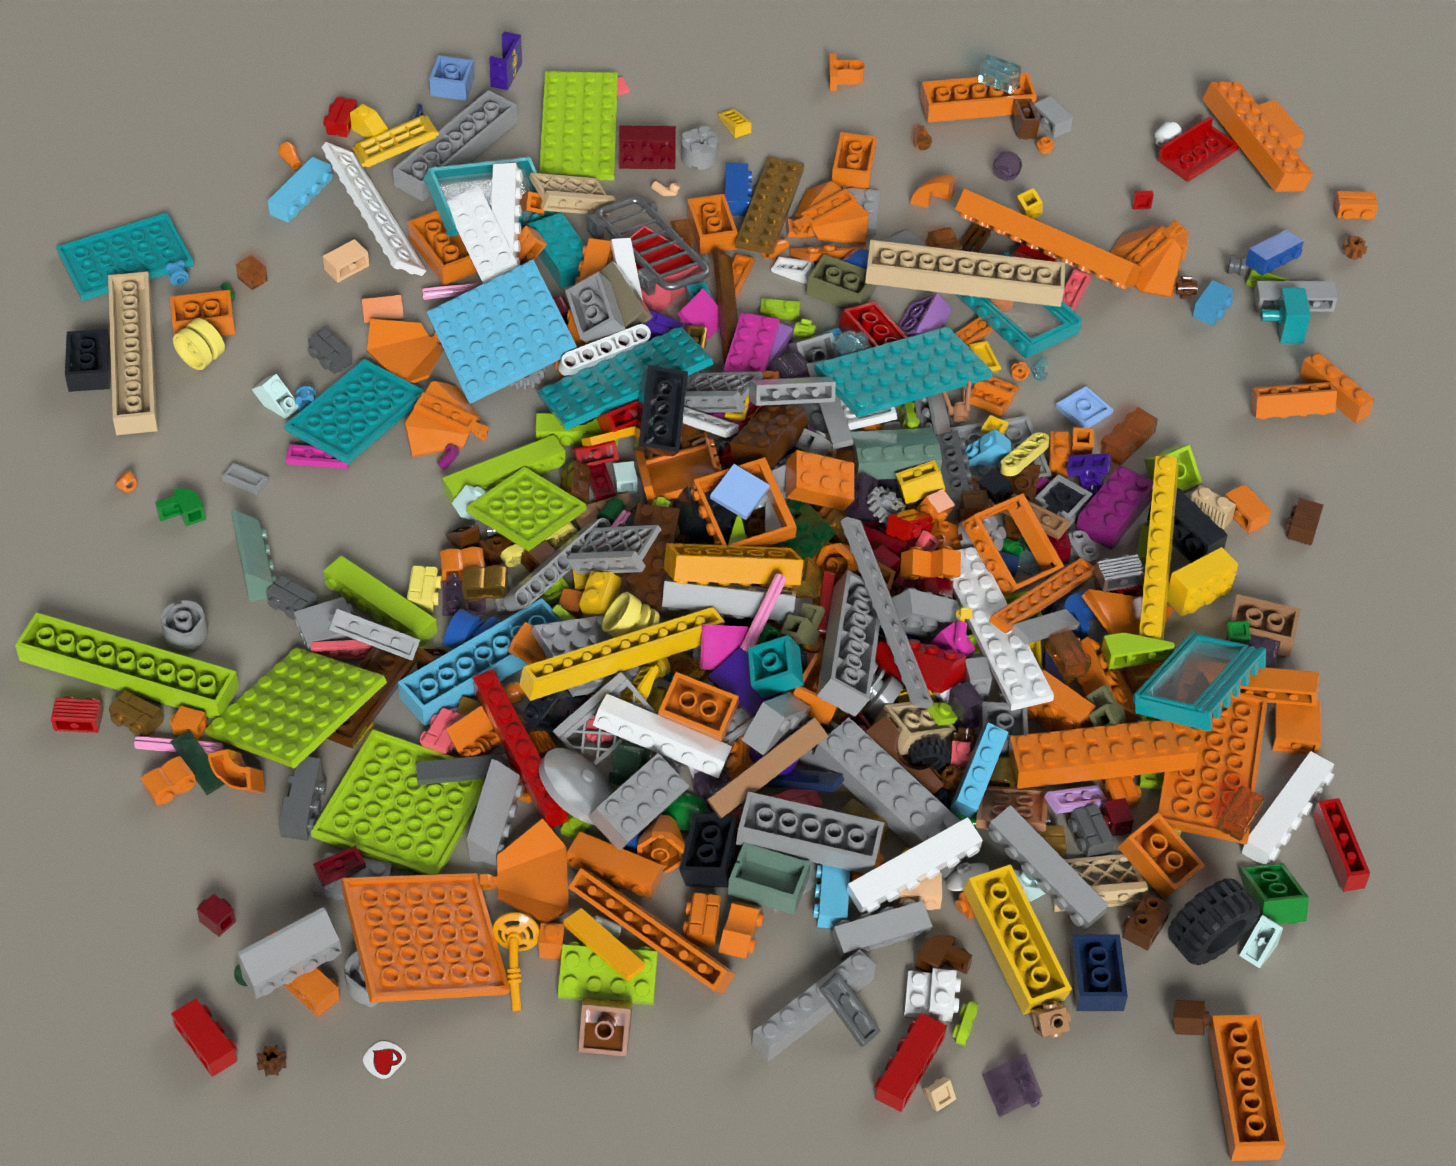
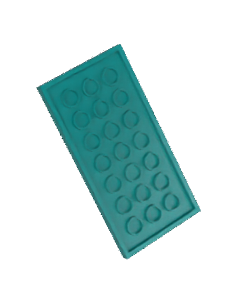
M682 327L674 328L669 333L656 336L651 341L634 346L631 350L620 352L613 358L602 360L595 366L584 368L577 374L564 377L561 381L554 384L546 385L537 393L540 400L567 431L638 399L642 370L647 365L688 371L689 376L713 365L712 357Z
M949 327L815 363L814 371L820 377H829L836 382L835 394L857 418L967 386L968 381L974 384L988 380L993 375V371Z

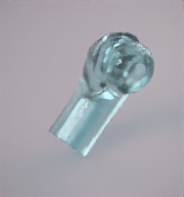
M1040 357L1031 367L1032 374L1038 381L1045 380L1048 375L1047 372H1044V367L1048 364V360L1045 357Z

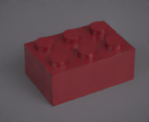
M620 125L619 169H675L676 126Z

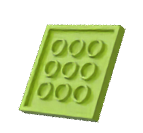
M524 466L467 505L466 511L529 552L585 512L586 504Z

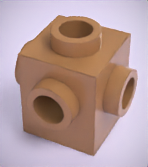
M1047 1001L1043 1003V1006L1031 1009L1035 1032L1041 1037L1056 1038L1062 1036L1063 1032L1070 1031V1012L1057 1001Z

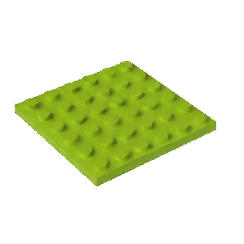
M296 647L281 662L277 663L271 671L261 677L252 688L244 692L243 696L234 704L230 705L221 717L214 719L205 729L208 737L295 768L380 690L387 681L384 675Z
M372 729L313 827L311 837L343 849L356 846L361 855L374 860L392 863L394 867L402 870H412L423 875L441 874L475 814L485 779L418 785L416 762L454 759L455 757Z

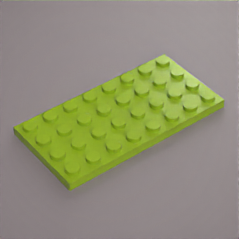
M545 71L540 174L615 180L618 73Z

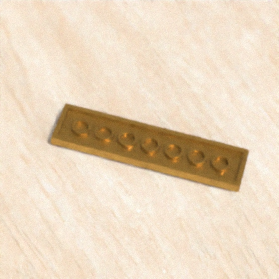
M768 157L735 241V248L773 255L801 180L804 163Z

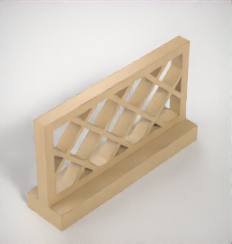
M530 173L529 176L542 199L540 206L543 211L595 214L599 208L616 201L614 196H609L605 193L597 178Z
M1124 854L1064 859L1073 869L1075 866L1086 868L1083 874L1077 870L1075 871L1086 883L1091 885L1090 887L1109 905L1108 907L1135 905L1139 898L1143 899L1148 891L1146 881H1143L1141 874L1132 863L1129 869L1119 865L1121 862H1130ZM1098 864H1104L1109 868L1106 871H1103L1097 868L1096 866ZM1116 870L1123 875L1118 879L1110 873ZM1093 872L1101 877L1095 881L1088 877V875ZM1129 877L1136 882L1126 883L1124 881ZM1106 879L1114 884L1103 885L1101 883ZM1053 899L1054 912L1065 911L1058 908Z

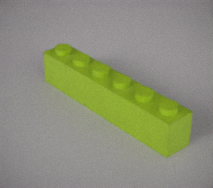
M551 435L443 477V492L452 504L453 500L466 485L477 486L489 491L524 466L541 475L566 465L565 449L555 435Z
M342 555L323 570L325 585L330 590L338 592L346 601H351L357 605L361 611L370 614L377 622H382L390 629L419 639L418 646H424L438 633L437 619Z

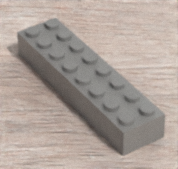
M489 90L486 91L439 130V135L436 138L422 144L393 168L394 186L424 202L431 196L426 182L423 181L428 169L434 166L444 167L452 164L462 165L470 163L518 122L517 104Z
M849 570L844 573L833 589L817 696L823 701L840 708L842 711L856 716L870 700L880 624L876 610L872 606L870 595L865 588L863 578Z
M849 717L824 740L818 743L813 757L830 773L843 774L844 781L842 784L909 847L913 848L960 822L950 810ZM965 856L961 858L960 862L950 869L948 867L941 869L942 877L946 880L960 864L965 863L970 857Z

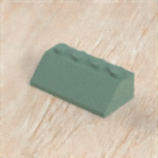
M236 510L231 511L249 602L267 599V589L272 584H275L276 576H271V572H274L272 559H267L271 554L269 544H264V541L267 540L265 528H260L259 520Z

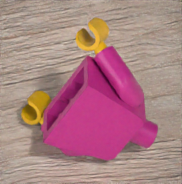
M971 607L958 609L956 611V618L959 621L956 620L942 630L928 645H937L940 649L955 650L958 654L965 655L966 659H970L969 656L976 651L966 635L967 623L965 619H971Z

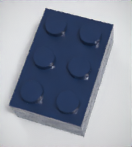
M1120 934L1072 935L1069 953L1076 1011H1124L1128 994Z

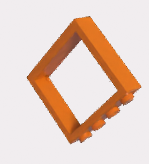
M766 458L739 465V467L755 477L759 476L760 480L770 485L767 496L782 528L726 545L704 493L714 490L730 468L693 480L691 494L693 500L699 503L700 516L702 519H706L707 532L709 536H713L715 540L714 545L767 547L796 538L797 526Z
M1023 493L974 514L961 523L988 572L993 575L1003 596L1022 590L1064 568L1062 561ZM1006 510L1010 512L1043 571L1017 584L982 521Z

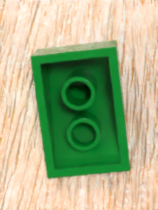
M1284 863L1239 868L1245 890L1259 904L1260 914L1258 915V921L1262 915L1277 924H1296L1307 921L1309 896Z

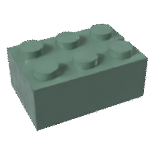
M744 842L737 858V863H735L729 878L728 895L795 915L809 879L811 863Z

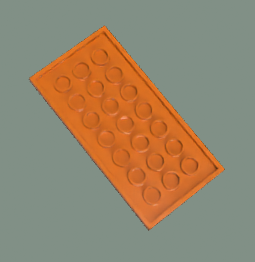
M1180 680L1176 701L1185 703L1194 683ZM1231 691V705L1229 708H1225L1222 702L1220 719L1214 718V712L1212 713L1211 731L1191 727L1198 749L1196 768L1164 772L1158 812L1173 829L1247 845L1268 698L1240 692L1239 697H1234Z

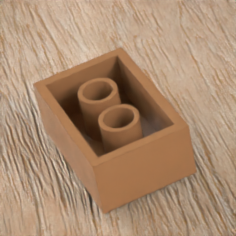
M1237 594L1230 621H1249L1251 642L1244 643L1248 647L1254 646L1255 649L1264 647L1268 653L1290 657L1301 609Z

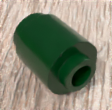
M618 498L608 500L598 513L597 520L605 518L612 526L619 514L625 510L624 502Z

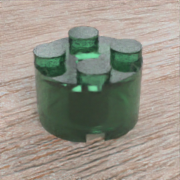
M621 740L622 743H618L611 761L614 772L609 771V783L618 786L625 783L651 760L652 750L633 742Z

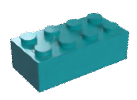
M560 212L527 223L528 227L538 231L548 243L538 256L559 287L562 289L575 284L576 277H580L579 264L580 261H584L583 247L585 244L564 214Z

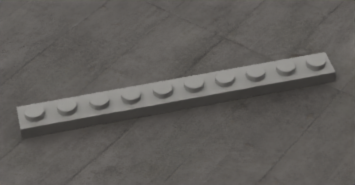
M845 517L840 521L844 529L843 533L850 544L851 553L855 557L858 571L865 582V588L870 595L872 606L879 618V624L887 638L886 642L893 653L894 662L901 674V680L906 686L909 700L913 706L928 709L933 705V701L860 520Z

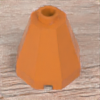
M836 543L824 546L821 549L816 560L817 567L821 569V572H818L820 580L823 581L824 571L835 572L833 587L847 570L860 577L862 576L858 571V565L854 555L851 553L850 546Z
M659 815L649 824L638 839L637 855L663 865V872L670 873L681 865L685 844L676 820L669 815Z

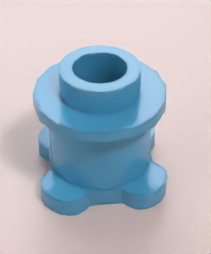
M178 260L176 263H168L165 266L168 271L167 276L174 286H182L189 280V275L186 269H184L185 263L183 260Z
M302 386L296 390L295 404L298 405L299 412L314 401L316 396L314 388Z

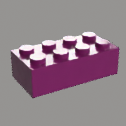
M1120 465L1078 515L1076 530L1086 532L1091 540L1112 550L1151 502L1153 481Z

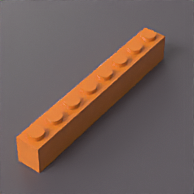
M589 238L587 246L584 245L583 247L584 261H580V277H576L575 285L600 272L606 265L611 263L612 249L610 241ZM569 309L567 314V321L569 323L566 326L577 348L585 346L587 343L580 339L572 311ZM583 355V357L588 360L589 356ZM560 360L556 361L555 369L558 371ZM565 362V364H566L567 366H569V367H572V366H573L572 363H570V362ZM559 372V378L567 377Z
M580 868L568 888L714 992L724 994L735 977V972L591 871Z

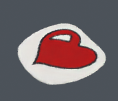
M387 1041L375 1043L363 1057V1063L367 1070L380 1079L389 1078L406 1061L405 1052L397 1045Z

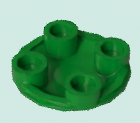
M683 793L662 812V815H669L676 820L680 831H689L693 814H707V807L698 796Z

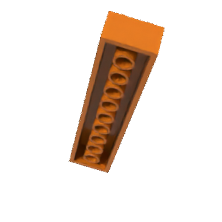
M967 189L963 190L955 210L960 212L959 216L972 222L976 221V224L990 230L993 227L992 231L1006 237L1009 236L1010 239L1024 245L1027 242L1026 246L1040 252L1044 249L1043 253L1053 258L1059 259L1060 256V261L1074 267L1078 264L1077 268L1084 272L1093 274L1094 271V276L1109 282L1112 279L1111 284L1125 290L1127 287L1134 288L1143 267Z

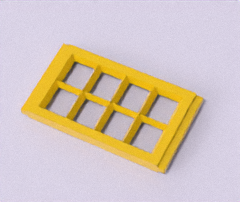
M422 115L359 142L352 149L362 167H370L428 142L439 134L428 116Z

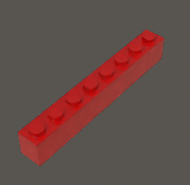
M492 669L472 677L474 692L517 774L520 775V779L541 819L543 818L551 829L568 822V813L553 800L541 781L539 775L541 758L494 670Z

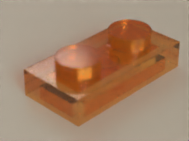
M682 652L667 658L671 667L670 674L672 675L678 672L698 681H703L710 674L709 669H700L699 662Z

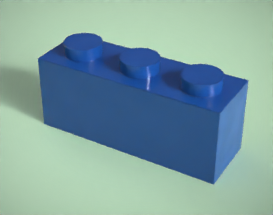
M726 163L725 197L732 216H746L747 208H749L752 197H748V195L752 194V184H748L752 183V171H748V163Z
M1285 230L1249 248L1246 265L1260 275L1272 272L1274 269L1299 258L1302 254L1304 241L1290 231Z

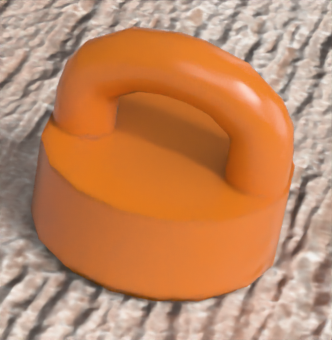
M130 470L125 471L115 481V486L126 493H132L137 487L135 475ZM132 482V486L127 488L126 486Z

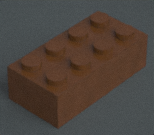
M793 404L765 405L730 442L733 464L742 465L766 458L770 469H772L799 440L804 428L808 429L806 408Z

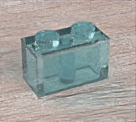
M988 54L980 64L978 82L1012 94L1020 82L1022 66Z

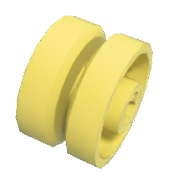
M201 318L192 320L186 328L181 329L173 337V344L179 356L186 364L196 370L205 369L212 360L217 359L225 351V344L218 331Z

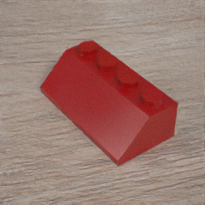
M876 301L843 310L839 329L858 351L908 338Z
M887 638L879 642L876 648L875 662L878 664V668L874 674L881 668H884L885 674L883 677L888 678L893 675L902 682L900 671L894 662L891 648L886 642ZM908 639L928 690L941 694L965 680V655L958 654L955 650L940 649L937 645H926L916 639Z

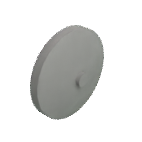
M555 748L548 751L539 763L541 781L553 800L573 817L583 822L594 824L588 816L615 792L604 773L584 756L563 748Z

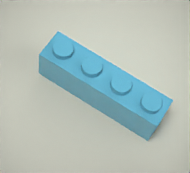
M312 157L268 200L269 214L289 223L332 181L331 165Z
M987 723L980 731L949 809L968 818H971L976 813L1008 735L1007 731L990 723Z
M817 864L816 878H821L820 884H816L815 898H819V903L814 904L813 918H817V927L834 929L838 922L847 920L849 900L847 886L850 883V871Z

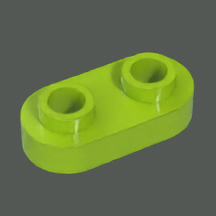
M969 1001L968 1005L963 1004L960 1018H963L961 1025L956 1024L953 1038H956V1044L966 1046L977 1015L979 1003Z

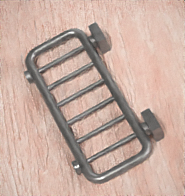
M628 197L599 208L595 214L587 215V231L594 239H604L605 229L614 239L624 238L621 234L655 222L663 230L631 241L632 245L667 233L673 241L640 253L633 248L635 261L642 267V269H639L638 275L640 288L648 296L655 294L656 284L665 290L673 291L702 281L710 275L708 256L706 254L699 256L657 213V205L654 201L647 203L640 197ZM632 204L639 205L642 208L609 221L603 216L606 213ZM646 212L652 218V220L621 231H617L611 225ZM677 244L683 250V252L650 264L642 257ZM686 254L694 261L660 275L652 268ZM696 265L702 269L701 273L673 283L666 282L663 279L666 276Z

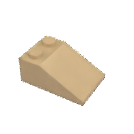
M911 702L885 705L875 720L877 722L886 713H889L902 728L898 739V748L901 755L908 754L910 746L912 744L916 745L915 742L918 740L922 742L923 738L929 740L930 737H934V740L937 738L942 740L952 735V731L956 732L952 724L937 725L926 708L913 706Z

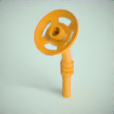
M518 912L501 915L496 919L493 926V935L496 941L504 948L509 949V969H507L509 975H507V978L510 980L507 983L510 984L512 1012L521 1011L520 983L522 980L519 979L521 977V974H519L521 969L518 968L519 951L533 948L538 943L540 934L538 924L531 917ZM508 921H519V922H520V923H519V926H518V925H511V926H508V927H507V926L505 925V922H508ZM528 926L533 932V938H530V932L527 929ZM499 930L502 931V932H501L502 939H501L500 936H499Z

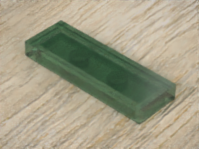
M190 730L170 741L177 754L182 757L194 773L197 783L206 796L225 785L213 773L208 755Z

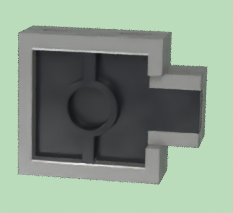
M1058 474L1035 497L1034 504L1065 517L1072 525L1078 519V515L1091 501L1093 494Z

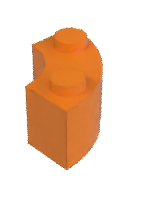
M229 749L208 753V760L213 773L228 787L253 794L265 793L263 771L248 767L243 761L241 753Z
M736 900L732 902L729 916L723 929L719 953L744 959L748 957L749 953H754L757 941L754 938L757 927H762L765 916L764 913H761L762 906Z

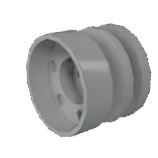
M876 662L874 663L870 700L864 708V713L874 721L885 705L892 704L904 686L893 675L883 681L884 668H881L874 674L878 668Z

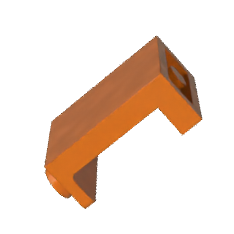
M1317 701V707L1274 703L1275 736L1272 743V751L1305 755L1312 751L1318 754L1321 745V701Z

